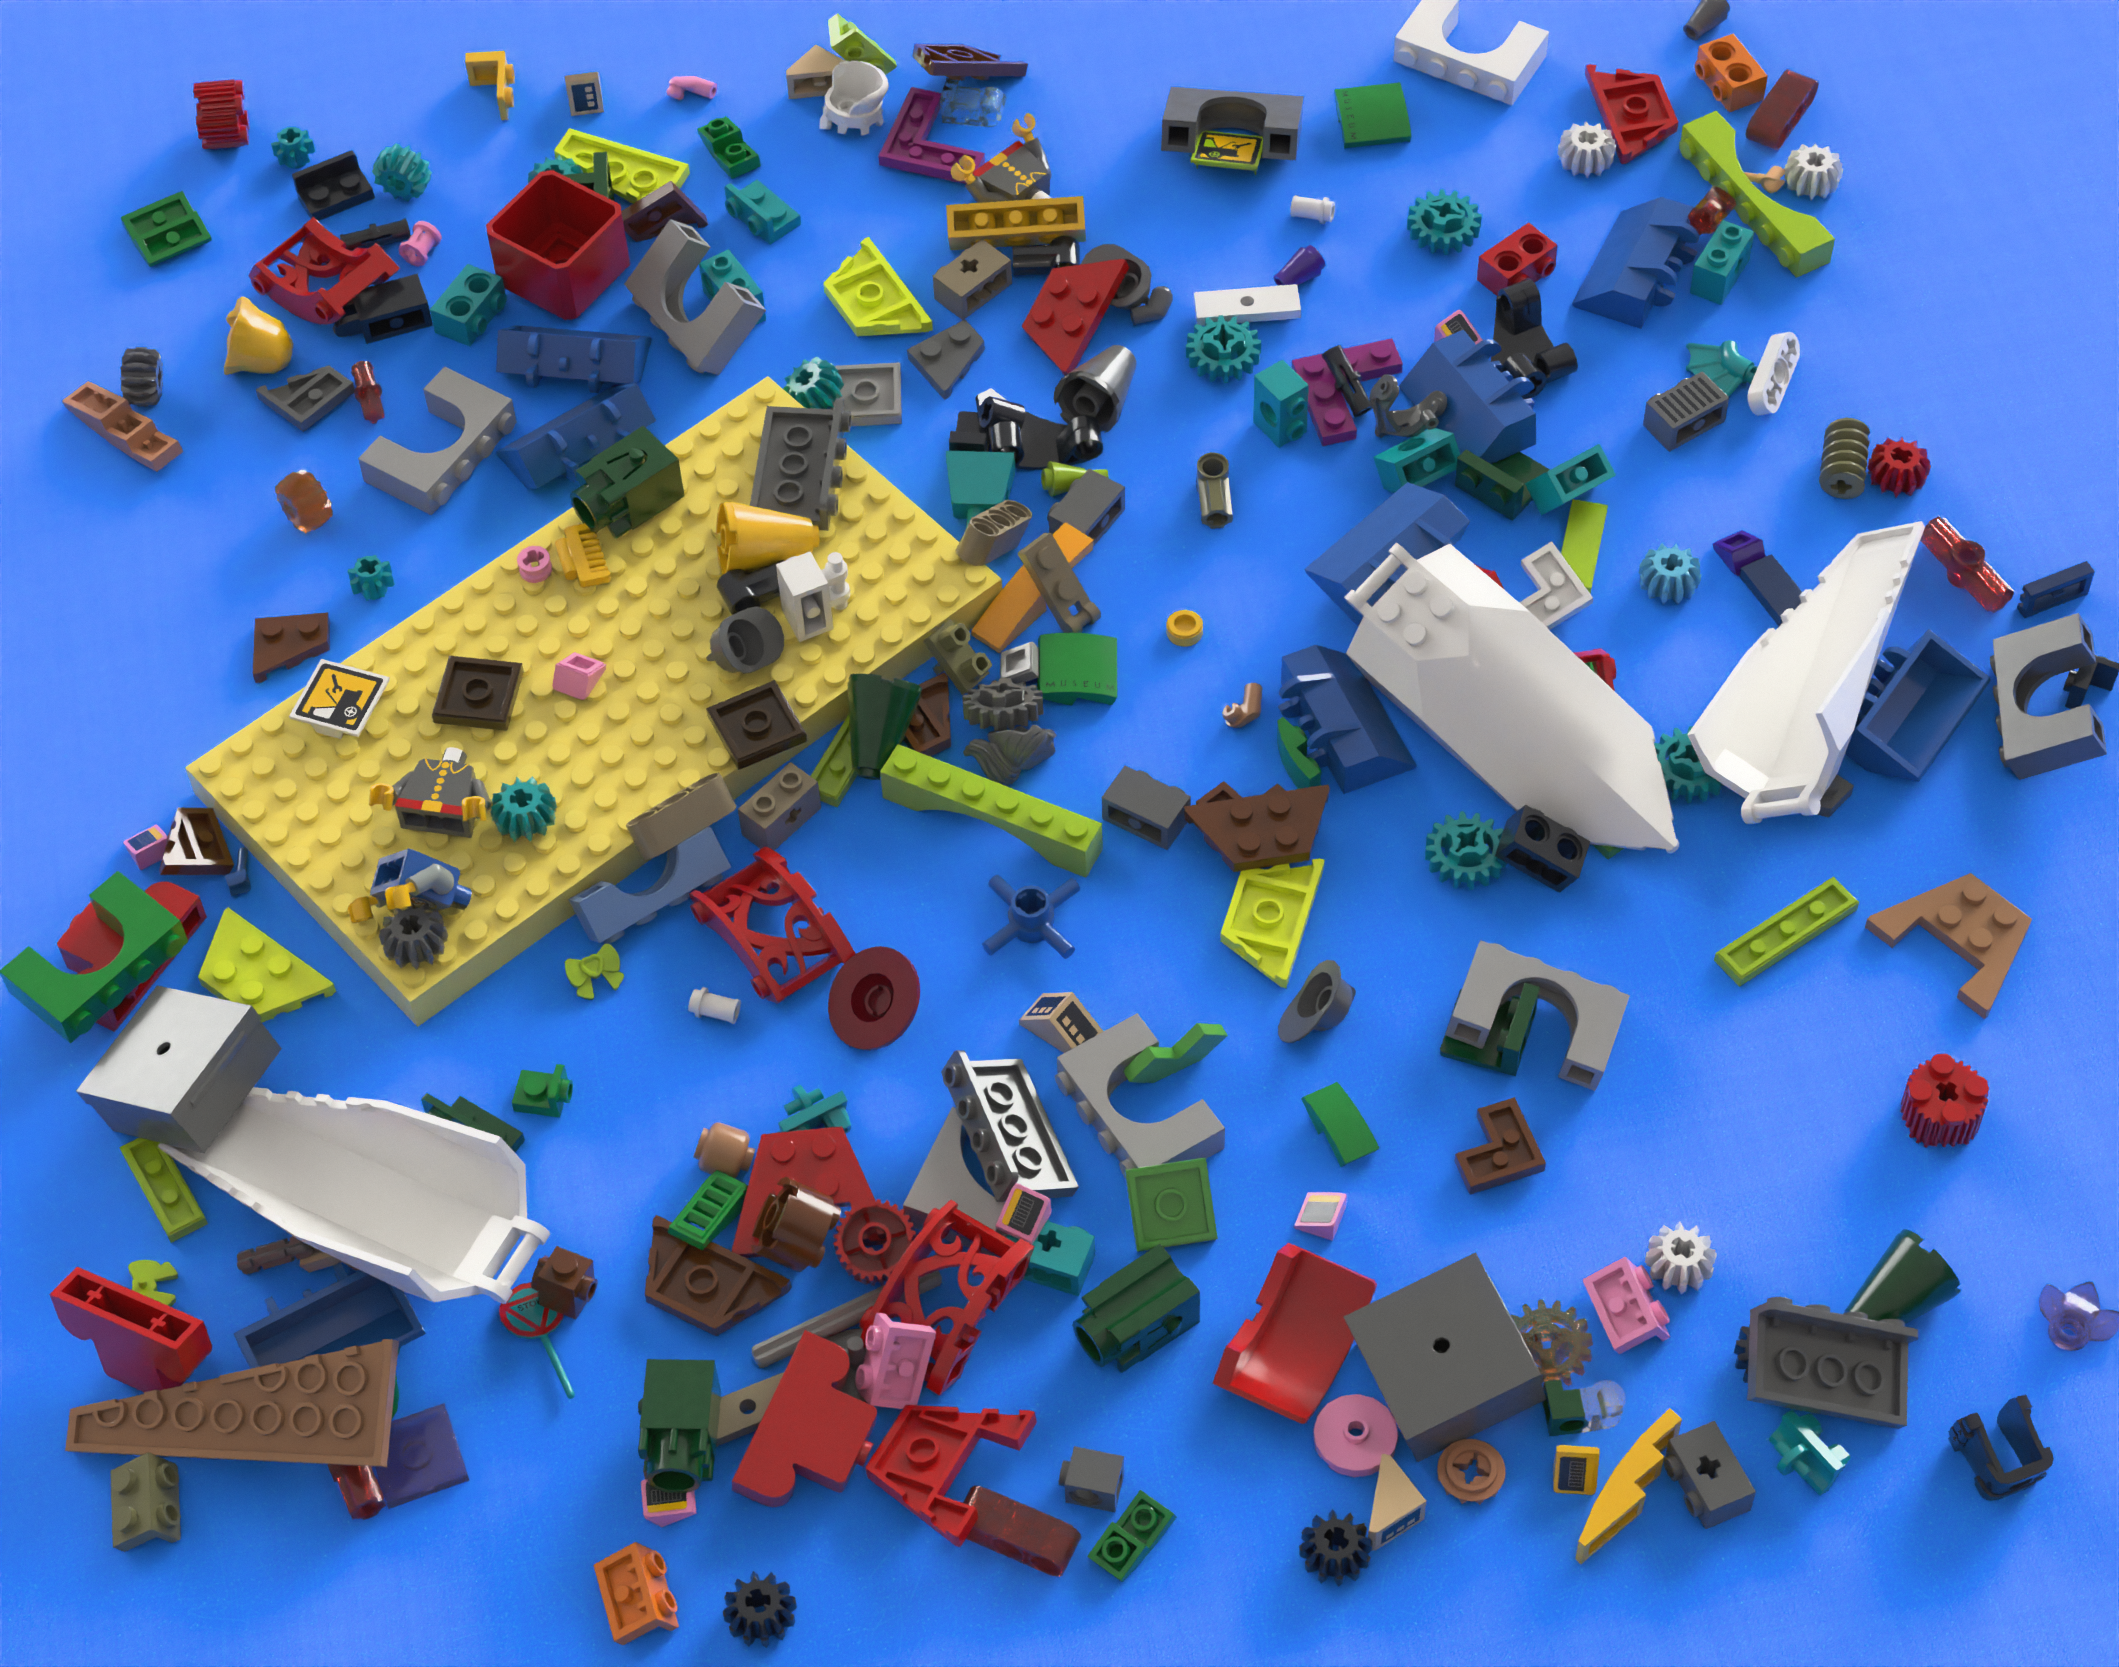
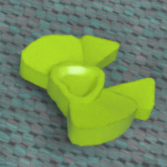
M607 943L601 947L597 954H592L582 960L569 958L565 961L566 977L574 988H578L577 996L584 999L594 1000L591 978L598 979L602 974L614 991L618 990L624 979V974L619 972V955L615 948Z
M144 1259L131 1262L128 1265L129 1274L133 1279V1291L170 1307L176 1303L175 1295L157 1291L156 1282L178 1278L177 1271L169 1262H164L160 1265L156 1261Z

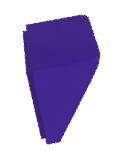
M1743 530L1712 544L1713 549L1736 576L1740 575L1741 567L1766 557L1763 540Z

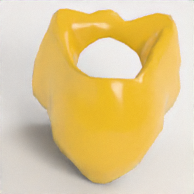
M242 296L238 298L234 310L229 312L226 317V321L231 329L227 336V357L224 365V374L229 375L240 371L274 374L281 371L290 363L294 345L289 333L286 331L285 325L280 320L259 310L248 298Z

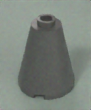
M1112 345L1062 377L1055 387L1053 398L1055 405L1058 402L1062 410L1060 414L1062 419L1069 424L1071 420L1078 416H1093L1099 421L1100 431H1105L1104 433L1109 432L1120 418L1136 370L1137 362L1133 353L1126 347Z

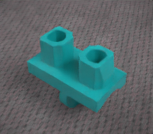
M801 1085L792 1088L795 1100L783 1105L786 1114L790 1117L778 1122L780 1131L777 1133L809 1130L821 1124H824L825 1128L842 1126L845 1134L849 1133L852 1125L846 1111L848 1100L843 1091H840L824 1099L819 1088L809 1093H806Z
M1791 1410L1783 1415L1781 1424L1768 1439L1774 1445L1776 1451L1783 1457L1777 1465V1470L1784 1476L1795 1470L1819 1495H1822L1829 1491L1840 1472L1843 1471L1850 1460V1454L1840 1444H1833L1827 1447L1819 1439L1823 1432L1821 1423L1811 1413L1799 1417Z

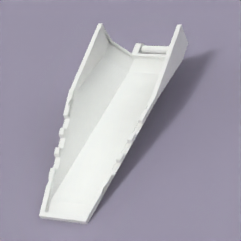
M1922 521L1857 534L1832 560V563L1817 576L1820 583L1813 591L1806 589L1799 595L1801 604L1795 610L1793 608L1786 609L1781 615L1783 623L1776 630L1774 628L1768 629L1744 654L1687 734L1705 773L1745 798L1741 806V816L1746 824L1760 823L1763 818L1801 813L1803 816H1811L1819 813L1820 800L1836 777L1853 734L1861 705L1925 528Z
M253 1087L205 1153L163 1143L158 1145L166 1154L298 1240L404 1292L432 1302L484 1294L499 1303L506 1304L513 1293L511 1287L537 1247L544 1245L551 1235L544 1226L527 1219L525 1163L501 1137L388 1101L348 1097L346 1101L334 1100L325 1094H317L316 1098L302 1096L296 1091H288L285 1095L272 1093L266 1088ZM520 1236H524L496 1280L493 1279Z

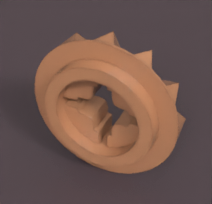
M1463 1439L1452 1443L1442 1452L1438 1460L1437 1473L1438 1481L1444 1487L1446 1495H1453L1460 1500L1461 1504L1466 1501H1476L1480 1505L1485 1499L1491 1496L1496 1497L1499 1489L1504 1484L1506 1469L1502 1456L1493 1446L1477 1439ZM1473 1459L1477 1460V1473L1482 1475V1477L1475 1476L1473 1481H1470V1484H1466L1465 1473L1460 1471V1469L1467 1470L1469 1465H1472Z

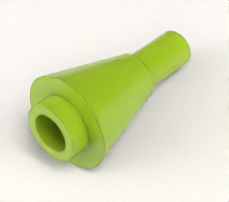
M1049 461L1047 468L1041 471L1043 490H1048L1050 497L1068 492L1072 482L1080 479L1087 470ZM1107 469L1093 470L1109 478Z

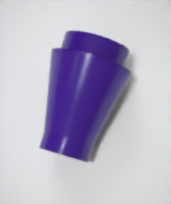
M1314 246L1300 247L1284 267L1273 276V279L1277 286L1294 284L1298 286L1320 276L1321 270L1326 267L1322 255Z

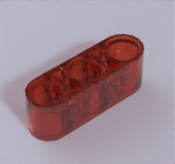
M1786 69L1753 114L1746 130V139L1776 151L1779 150L1812 104L1818 91L1819 81Z
M972 1486L963 1501L964 1504L976 1507L978 1520L966 1539L1048 1575L1063 1576L1082 1538L1076 1528L1062 1520L981 1486Z

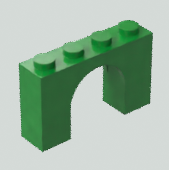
M119 871L115 872L88 895L97 917L124 938L119 954L110 964L88 974H69L54 967L28 946L0 970V975L8 992L70 1044L80 1035L87 1033L98 1019L110 1009L117 1007L127 994L140 983L146 982L156 969L169 958L176 956L183 946L188 943L181 921Z

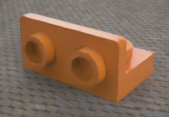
M634 1542L593 1565L614 1642L625 1645L658 1626L669 1631L679 1627L675 1614L677 1602L668 1589L664 1575L667 1572V1567L659 1552Z

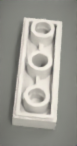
M1297 284L1194 292L1196 321L1201 326H1205V318L1218 322L1219 315H1223L1225 321L1229 322L1235 316L1237 317V323L1301 318Z

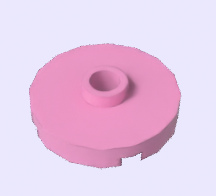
M1354 1394L1340 1396L1326 1404L1317 1415L1313 1438L1317 1454L1329 1464V1468L1339 1474L1360 1477L1369 1476L1379 1471L1382 1454L1391 1455L1393 1458L1398 1442L1396 1421L1385 1405L1374 1398ZM1357 1428L1360 1429L1363 1432V1434L1360 1436H1353L1349 1433V1431L1351 1429Z

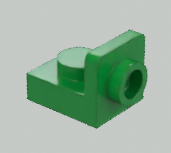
M556 1064L553 1074L521 1069L512 1100L513 1111L560 1118L564 1103L570 1102L573 1093V1081L568 1079L565 1065Z

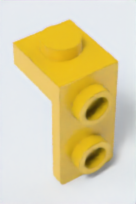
M505 51L465 53V64L470 86L497 85V102L501 120H508V108L514 107L513 88L509 87V84H515V73L513 64H507Z

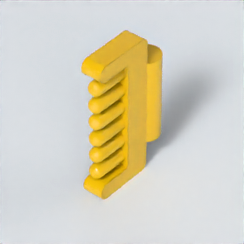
M585 523L565 527V538H560L555 542L565 578L567 580L578 578L579 585L582 588L609 583L611 581L610 571L607 566H604L606 560L603 559L604 554L601 552L600 541L596 539L598 534L592 532Z

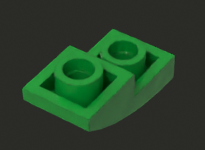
M727 116L713 119L707 125L697 129L698 135L710 154L731 179L761 166L759 155L743 141L741 129Z
M1281 717L1277 720V745L1287 774L1298 789L1321 786L1322 772L1319 765L1313 758L1306 757L1308 747L1306 734L1300 727L1291 725L1284 717Z
M1338 1082L1301 1098L1318 1135L1324 1132L1340 1167L1380 1149L1361 1113Z
M1140 1490L1115 1524L1113 1521L1110 1523L1087 1557L1123 1582L1160 1541L1177 1516Z

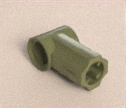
M1215 452L1205 453L1197 461L1196 489L1199 493L1201 522L1209 526L1210 529L1223 528L1226 524L1233 521L1229 486V463L1222 454Z

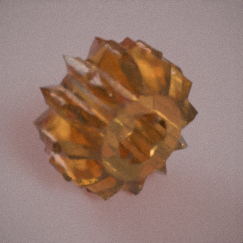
M303 469L292 472L275 486L276 500L281 505V511L286 514L287 520L291 521L296 529L305 533L316 530L333 516L332 502L326 495L327 491L322 488L321 482L317 481L312 473Z

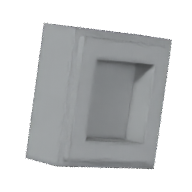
M1033 641L1001 652L1000 679H1012V683L1017 684L1021 681L1028 682L1039 678V648Z

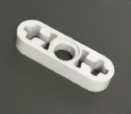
M1793 332L1772 335L1768 341L1748 390L1749 407L1753 414L1757 416L1775 413L1780 407L1800 357L1799 341Z

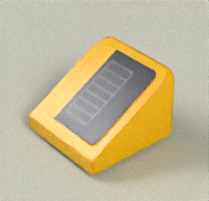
M1568 1445L1556 1446L1553 1463L1554 1492L1594 1495L1597 1488L1600 1448Z

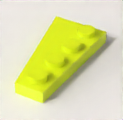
M570 128L554 150L555 159L559 155L563 161L572 158L574 163L581 167L583 173L594 172L593 153L607 152L613 191L616 195L632 204L669 181H672L680 189L690 174L689 164Z

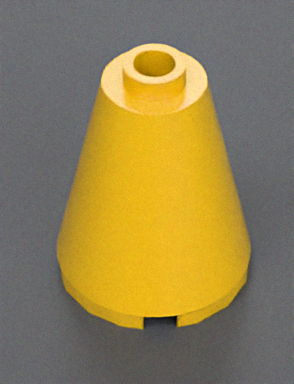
M734 502L720 503L716 533H720L721 545H717V556L723 575L735 569H742L747 572L763 568L781 560L785 561L793 556H799L807 552L812 553L813 548H818L819 528L817 525L813 526L810 518Z

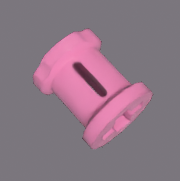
M418 221L413 226V233L408 241L402 242L398 248L399 254L404 260L417 267L425 265L428 260L427 254L432 247L438 246L442 240L441 233L435 226L425 221Z

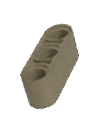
M1006 500L972 517L956 549L957 555L969 564L984 566L1017 548L1033 516L1032 512L1019 502Z
M718 772L696 781L629 821L626 827L643 860H649L663 854L727 816L737 806L721 774Z

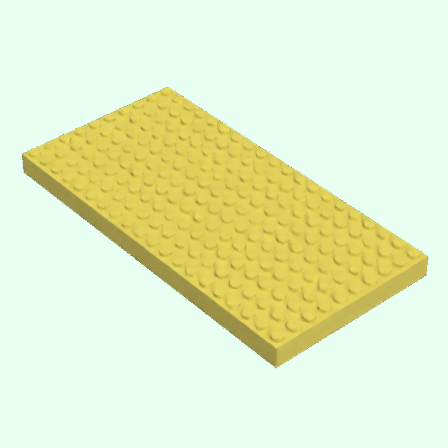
M769 376L665 445L679 459L685 495L683 498L617 539L612 536L607 526L597 532L598 536L596 539L600 541L601 552L604 554L603 559L606 560L604 566H607L610 571L611 581L609 583L582 588L579 585L578 578L567 580L564 576L555 542L560 538H565V527L583 524L572 507L339 663L390 677L385 690L359 737L343 733L341 739L317 733L311 724L290 719L289 715L304 690L302 688L185 767L194 794L208 808L214 809L216 817L417 1027L576 914L568 899L599 881L612 883L615 886L647 863L649 860H643L626 827L629 821L696 781L718 772L721 774L733 800L847 718L849 714L847 682H849L851 674L882 676L881 679L894 681V678L903 679L933 657L923 642L927 637L950 619L954 624L963 623L968 631L971 630L1001 592L1002 579L986 565L975 566L963 561L956 553L959 541L847 445L846 460H840L839 466H842L843 469L842 487L835 488V494H838L837 516H831L829 531L819 530L818 548H813L812 552L821 570L825 569L828 555L833 552L840 553L843 561L847 564L848 576L845 581L850 587V598L845 609L837 610L834 607L831 608L833 630L799 642L782 612L779 596L761 603L760 608L766 609L773 614L782 627L784 649L776 661L752 673L745 674L741 672H727L718 666L716 661H707L706 657L711 653L710 638L712 633L725 618L732 615L717 589V582L723 575L717 556V545H721L720 533H716L720 503L734 502L750 506L767 406L804 408ZM529 546H541L549 552L552 572L542 582H527L520 576L517 557L523 549ZM537 561L531 563L532 567L539 566ZM574 652L606 664V670L589 696L584 700L556 691L552 686L555 665ZM449 656L522 663L524 672L507 731L437 724L433 722L432 713ZM775 680L805 730L807 742L738 770L710 722L706 708ZM449 747H454L466 753L465 764L471 765L474 768L476 779L483 781L491 803L493 794L501 792L502 783L513 785L516 776L522 782H527L533 776L537 784L546 783L550 793L556 800L555 825L546 826L545 836L538 833L533 834L531 842L525 836H521L514 842L510 834L502 836L498 831L497 825L492 821L490 813L492 809H490L486 813V821H480V818H475L472 838L403 829L400 826L395 805L392 806L391 811L384 810L383 804L369 806L370 787L377 783L393 786L407 773L414 771L420 760L426 758L441 761L444 751ZM408 848L458 868L460 870L458 884L472 890L471 899L466 909L460 910L450 906L438 911L443 918L444 926L448 932L447 941L444 942V954L433 955V965L426 961L420 962L417 970L412 967L411 962L400 968L396 964L395 959L389 960L384 953V946L379 938V930L384 928L383 917H394V909L388 910L387 905L381 908L373 905L371 906L373 918L359 923H352L348 912V906L355 899L370 896L379 859ZM408 907L399 908V909H401V910L403 911V910L408 909Z

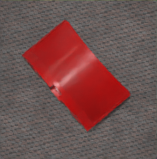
M1288 1242L1277 1251L1267 1278L1256 1299V1304L1262 1306L1259 1313H1256L1253 1321L1246 1319L1234 1338L1226 1345L1212 1384L1291 1420L1305 1424L1326 1396L1354 1342L1344 1316L1371 1303L1377 1288L1376 1281Z

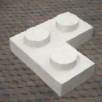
M1552 541L1521 560V567L1535 584L1538 591L1519 603L1549 630L1593 604L1592 595Z

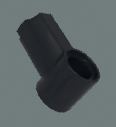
M1070 236L1057 237L1050 242V245L1013 246L1014 276L1049 275L1053 268L1080 265L1079 242Z
M784 560L749 573L742 569L730 570L719 578L717 589L732 615L747 608L760 607L761 603L780 596L776 564Z

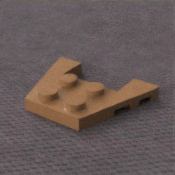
M1969 873L1871 915L1867 918L1865 928L1891 948L1917 925L1927 930L1979 970L1959 989L1957 999L1985 1019L1992 1009L2005 977L2029 930L2032 918L1972 873Z

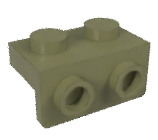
M148 1452L110 1470L113 1548L126 1552L156 1537L171 1543L181 1539L178 1466L175 1463Z

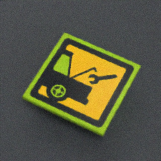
M1205 130L1198 137L1195 153H1192L1190 163H1194L1196 169H1198L1199 165L1251 170L1256 175L1262 156L1263 137Z

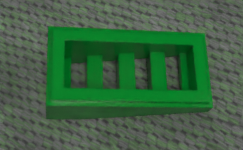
M719 1170L714 1171L671 1223L668 1233L703 1250L741 1213L748 1186ZM692 1222V1223H694V1224H696V1225H698V1226L704 1228V1231L701 1230V1229H699V1228H697V1227H695V1226H693V1225H691L690 1223Z

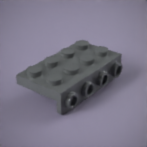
M836 398L834 409L767 406L750 506L810 518L813 526L817 525L819 530L829 531L831 516H837L838 494H835V488L842 487L843 469L842 466H839L840 460H846L847 439L843 438L844 432L850 433L851 411H845L844 399Z
M964 1050L954 1051L941 1071L943 1082L948 1087L955 1103L958 1117L964 1124L971 1141V1147L977 1154L985 1173L986 1182L990 1185L996 1201H1006L1015 1183L1021 1184L1048 1198L1073 1197L1079 1186L1022 1059L970 1061Z
M1770 1297L1766 1303L1750 1309L1747 1400L1900 1429L1907 1426L1908 1343L1918 1340V1330L1905 1327V1322L1897 1319H1884L1879 1322L1869 1320L1868 1315L1862 1312L1839 1314L1830 1312V1307L1826 1305L1810 1304L1803 1307L1793 1305V1300L1790 1298Z

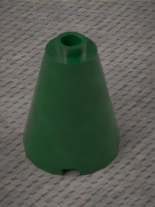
M851 674L847 687L852 768L859 770L858 776L861 778L880 780L881 769L897 744H902L920 701L922 687L894 678V681L881 679L882 676Z
M1903 1229L1893 1239L1844 1312H1862L1868 1315L1869 1320L1880 1322L1884 1319H1897L1907 1324L1955 1298L1961 1292V1289L1957 1288L1960 1285V1281L1949 1264L1935 1249L1929 1253L1919 1246L1924 1240L1909 1229Z

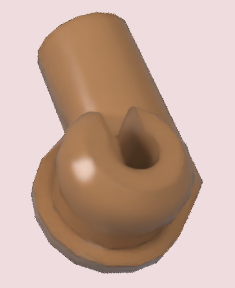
M1246 684L1244 687L1243 703L1240 705L1232 703V708L1228 704L1224 707L1222 716L1228 726L1241 728L1260 716L1263 691L1260 684Z

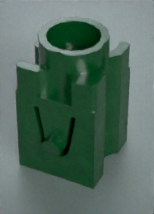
M644 426L591 458V461L575 470L576 479L580 487L570 493L572 507L582 523H585L595 533L607 526L615 539L631 529L634 530L685 496L679 459Z
M1158 1244L1082 1296L1081 1299L1087 1308L1082 1311V1316L1073 1321L1072 1326L1081 1347L1095 1364L1104 1367L1116 1359L1117 1368L1120 1373H1123L1200 1322V1290L1189 1277L1184 1276L1179 1271L1172 1257L1161 1244Z
M647 1359L643 1398L638 1402V1414L641 1415L638 1454L639 1458L644 1459V1477L648 1480V1484L656 1490L667 1493H688L698 1489L702 1481L713 1480L721 1402V1388L715 1360Z

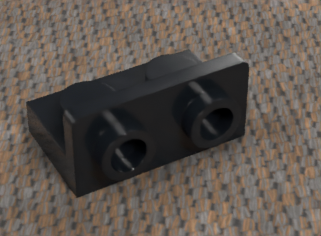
M353 150L292 174L297 198L310 219L314 217L317 221H320L375 198L373 188L359 168L357 156Z

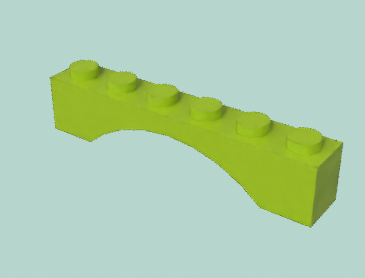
M1717 110L1682 126L1681 140L1679 142V150L1682 156L1699 170L1704 180L1709 181L1718 191L1721 199L1729 203L1738 213L1741 221L1748 224L1755 231L1760 242L1770 248L1783 267H1787L1797 278L1831 262L1835 238L1816 217L1796 212L1778 204L1751 183L1743 172L1736 156V131Z
M897 744L880 771L884 799L914 811L946 810L983 820L1020 839L1052 865L1085 878L1103 850L1102 823Z

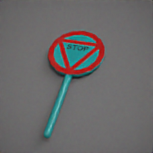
M531 1282L520 1284L511 1289L513 1293L507 1303H501L500 1305L501 1323L509 1333L518 1338L541 1339L567 1397L573 1399L575 1396L573 1388L548 1337V1334L554 1332L563 1322L564 1315L539 1305L538 1291L532 1289Z

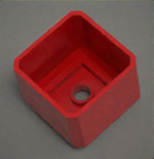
M554 170L540 172L486 224L495 273L502 277L504 288L564 320L578 318L630 265L620 204Z

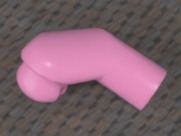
M674 76L668 81L669 87L666 90L669 97L677 100L683 99L685 90L713 99L717 93V84L697 76Z

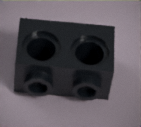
M1524 805L1507 819L1495 857L1560 893L1579 878L1590 841L1578 835L1573 829L1564 827L1545 816L1540 810Z

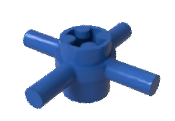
M998 874L989 880L988 886L1010 906L1008 911L1009 924L982 943L984 950L989 955H993L1016 937L1027 943H1037L1045 940L1064 959L1069 958L1074 953L1075 947L1053 927L1055 921L1054 909L1080 891V886L1076 880L1070 878L1050 894H1047L1044 889L1033 885L1024 886L1015 891Z

